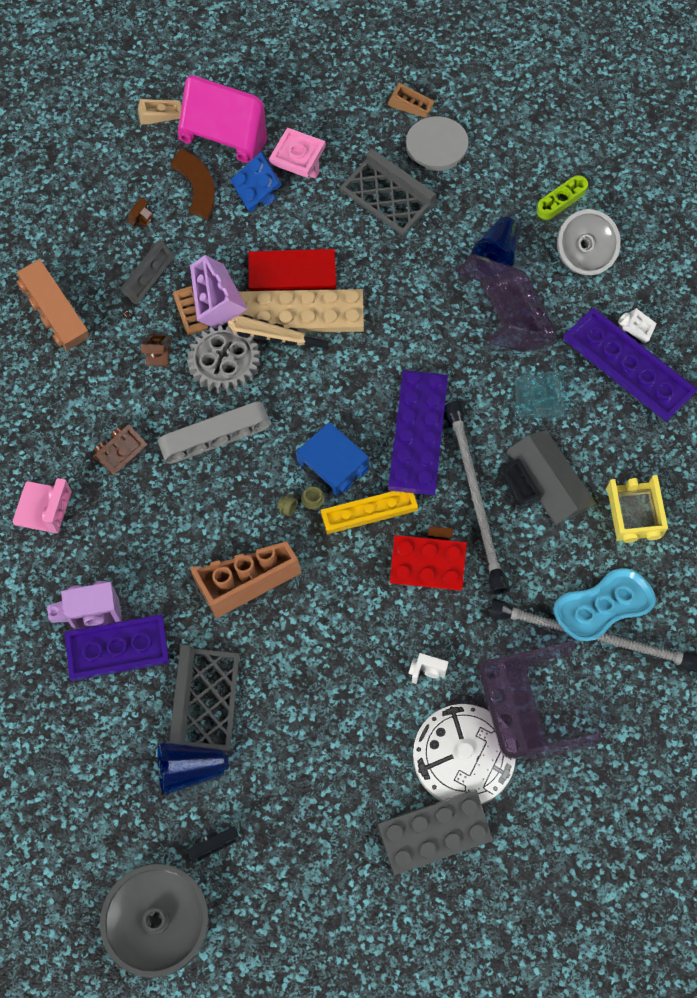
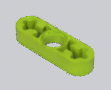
M574 176L543 197L538 202L537 215L544 220L552 219L583 197L588 188L587 179L583 176ZM563 194L566 195L568 199L565 201H561L557 198V196Z

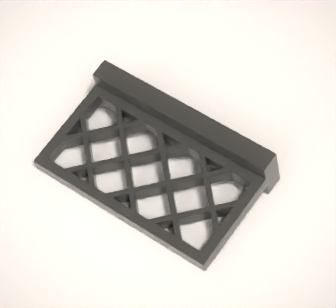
M371 148L366 154L367 158L341 185L340 191L404 237L429 209L432 210L437 205L436 193ZM367 167H370L374 170L375 176L363 177L362 172ZM388 180L391 187L378 189V181ZM375 181L376 189L364 190L363 182ZM354 183H360L361 191L352 192L348 188ZM391 192V201L379 202V194ZM394 192H405L407 199L394 200ZM376 194L377 202L367 203L364 201L365 195ZM419 202L423 205L419 211L410 212V203ZM407 204L408 212L395 213V205ZM392 206L393 214L383 215L380 212V207ZM408 217L409 222L404 228L396 224L397 218Z
M180 645L168 749L178 750L179 748L230 752L239 653L190 648V645ZM194 656H203L210 664L199 671L193 664ZM222 659H232L233 668L224 674L217 663ZM214 667L221 678L211 685L203 674ZM193 670H194L195 673H196V675H195L194 677H192V672H193ZM232 674V680L230 681L228 676ZM200 677L208 688L197 696L191 689V683ZM223 680L231 687L230 693L224 698L214 689ZM209 691L219 700L210 709L200 699ZM191 694L194 699L189 702ZM228 698H230L229 705L225 702ZM197 701L205 713L194 720L188 713V708ZM222 704L228 711V717L219 722L211 712ZM208 715L217 726L206 734L197 723ZM187 718H188V719L190 720V722H191V724L188 725V726H187ZM226 722H227V731H226V729L223 727V725H224ZM193 726L203 736L197 742H185L186 732ZM220 729L226 736L225 745L214 744L209 736Z

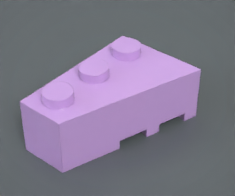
M204 255L190 265L197 321L217 329L219 325H224L233 317L247 310L224 264Z

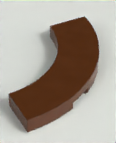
M179 149L171 162V169L180 172L192 184L193 201L189 212L192 215L209 220L215 205V189L212 177L208 169L198 158L185 150Z

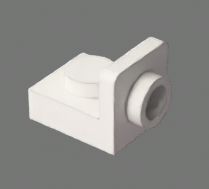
M637 308L629 313H624L618 321L621 330L624 332L628 331L642 343L650 340L657 324Z
M420 653L417 661L412 660L409 674L413 675L412 683L417 684L421 671L431 678H445L448 661Z

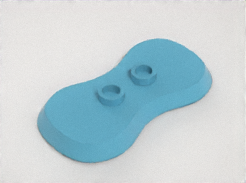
M620 568L606 574L596 586L590 589L563 594L556 600L553 610L556 620L568 635L575 640L591 641L601 637L613 623L620 619L638 617L650 612L656 603V597L652 587L643 576L634 570Z

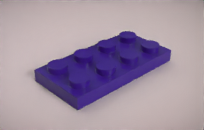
M162 614L64 632L69 679L71 682L170 663Z

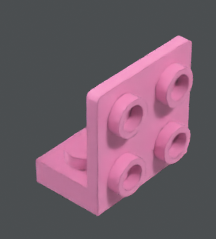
M57 478L54 486L27 481L13 518V524L58 534L72 492L67 481Z

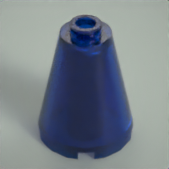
M510 217L499 218L477 241L471 253L477 268L490 275H497V273L501 272L506 274L512 269L515 260L518 228L514 219Z
M167 742L158 744L159 784L162 795H168L224 776V770L229 768L227 754L223 755L220 749Z

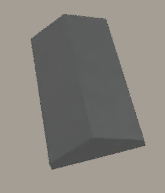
M547 430L527 435L507 450L513 461L519 458L542 495L539 501L555 526L596 506V502Z

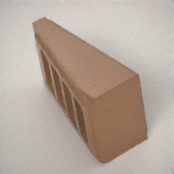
M398 83L388 105L395 109L427 118L435 101ZM422 104L426 105L425 109L420 108Z
M193 286L174 291V300L187 336L209 330L208 326L202 322L188 325V323L197 321L196 314L186 317L196 313ZM194 304V306L183 309V307Z

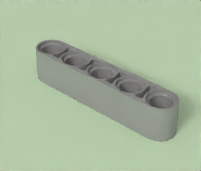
M253 402L165 434L158 439V445L165 462L173 464L266 430L270 427L271 421L263 403Z

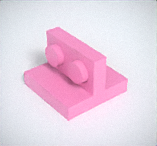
M287 128L271 154L269 163L307 178L310 176L316 179L319 174V158L326 147V143L321 139Z

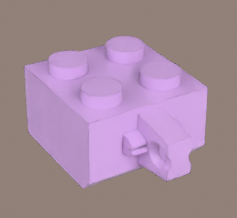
M97 581L85 587L79 585L71 586L68 590L61 591L62 601L47 606L48 618L51 623L69 622L73 630L122 622L119 598L111 582Z

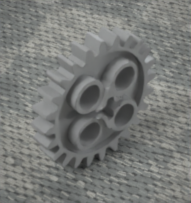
M219 325L218 331L210 327L209 334L202 331L203 338L195 337L196 344H190L191 351L187 352L190 374L193 375L195 382H200L201 387L207 384L208 391H211L214 387L217 388V393H220L222 388H225L226 392L229 393L230 387L238 391V384L246 387V379L253 381L252 374L258 373L257 366H260L258 344L254 343V339L251 336L246 338L233 333L229 325L226 330H223L222 326ZM228 370H233L231 373H226Z

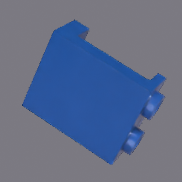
M330 422L296 451L297 462L303 467L309 466L332 487L335 496H338L341 492L345 493L352 486V482L357 477H363L369 470V456Z

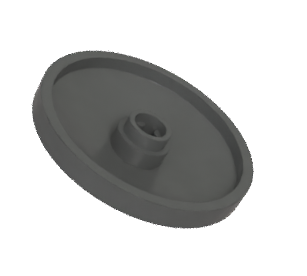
M163 864L141 866L119 879L109 891L100 915L101 938L110 957L124 970L146 978L168 976L187 966L201 950L209 928L208 904L199 885L184 871Z

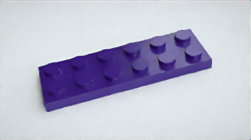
M592 308L564 334L563 340L666 423L697 392L693 385L595 308Z
M403 370L388 491L435 496L448 375Z

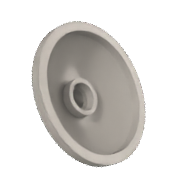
M584 209L573 213L562 223L557 235V249L561 260L570 270L580 275L591 276L606 271L613 265L620 251V234L616 224L608 215L598 210ZM581 241L586 243L585 248L581 246Z

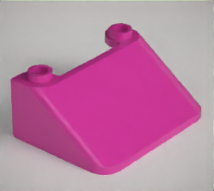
M190 75L187 77L184 86L178 126L179 140L191 143L195 139V135L235 148L237 150L236 158L241 162L249 163L262 151L267 142L264 104L255 95Z

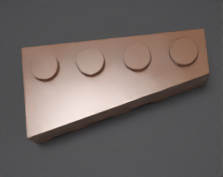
M40 259L17 272L19 280L16 282L19 288L27 295L33 309L39 312L41 315L40 319L45 327L52 330L54 333L52 337L59 347L63 346L68 351L89 339L87 328Z
M288 542L256 550V553L248 555L239 554L234 556V559L227 561H214L209 566L199 568V566L190 568L193 578L215 618L301 574L299 561Z

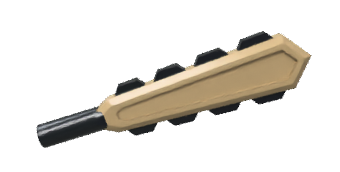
M237 315L227 323L233 333L238 334L240 337L248 338L251 336L262 341L268 339L273 343L280 344L284 342L289 346L306 344L328 349L329 345L328 340L307 336L296 328H284L281 324L275 323L273 325L266 320H255L248 315Z

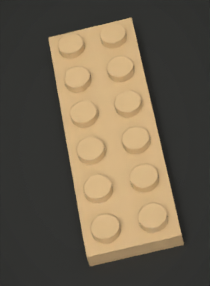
M363 289L239 292L247 307V310L240 314L241 316L248 315L255 320H266L273 325L275 323L281 324L284 328L288 329L290 327L296 328L302 333L364 332Z

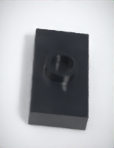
M519 458L498 468L497 472L520 509L541 500L542 495Z
M235 826L220 834L217 832L208 834L203 838L204 842L188 849L187 853L192 862L197 863L240 841L241 838Z

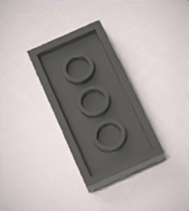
M476 789L377 823L394 875L493 841Z

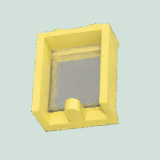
M653 475L649 483L638 484L637 478H632L627 481L626 485L616 486L615 479L610 480L606 491L609 496L616 541L624 540L625 543H632L641 538H647V540L651 541L662 538L668 529L658 476Z

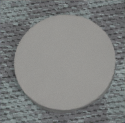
M440 116L428 117L418 121L410 128L406 138V150L412 161L426 167L427 170H448L457 166V163L467 154L468 136L464 128L452 119Z

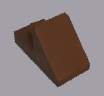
M148 335L141 344V353H146V365H168L172 335Z

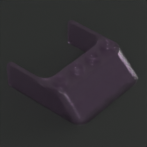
M473 254L456 269L458 275L477 280L484 285L485 292L493 302V309L502 321V328L488 338L489 344L526 352L551 344L558 339L536 290L525 272Z
M574 641L490 659L481 665L479 675L498 745L505 757L509 759H540L597 746L603 740V734L598 733L549 744L544 734L527 670L533 663L571 655L575 648Z

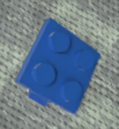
M261 152L230 179L247 210L250 212L257 208L259 202H262L267 207L276 198L271 192L277 190L282 185L265 155Z

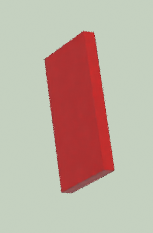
M335 249L249 251V291L336 290Z

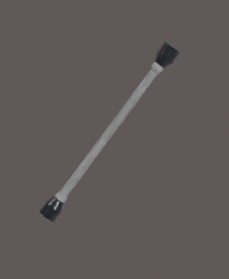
M453 401L445 405V411L448 420L453 425L454 431H456L478 524L484 541L489 563L488 583L490 591L493 595L508 592L510 587L495 554L489 524L465 435L463 404L460 401Z
M492 599L488 617L499 620L520 619L522 621L523 619V621L526 620V622L529 621V623L532 622L536 625L548 626V628L560 629V631L563 630L555 619L552 620L551 618L536 614H527V612H521V610L512 607L505 601ZM604 633L597 639V641L600 640L603 643L616 644V646L619 645L622 648L625 647L629 650L641 651L644 654L647 653L648 655L672 660L687 670L697 673V652L683 653L676 651L673 653V651L670 652L667 649L651 647V645L648 646L645 643L629 641V639L626 640V638L623 639L622 637Z

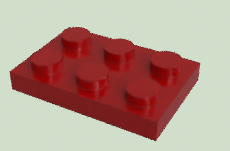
M394 535L390 583L462 591L467 542Z

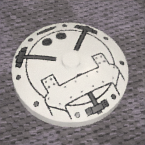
M469 704L447 706L432 714L422 724L417 733L413 749V762L416 774L424 788L440 801L476 789L481 804H485L493 800L504 790L514 771L516 753L512 736L504 723L484 708Z

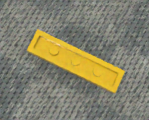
M391 491L322 509L321 516L326 533L331 534L418 511V505L414 493Z

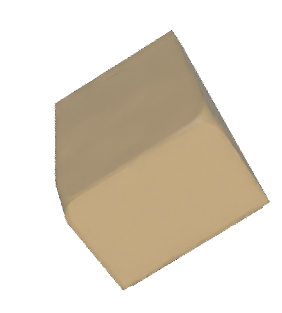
M140 99L138 114L140 124H153L180 119V100Z

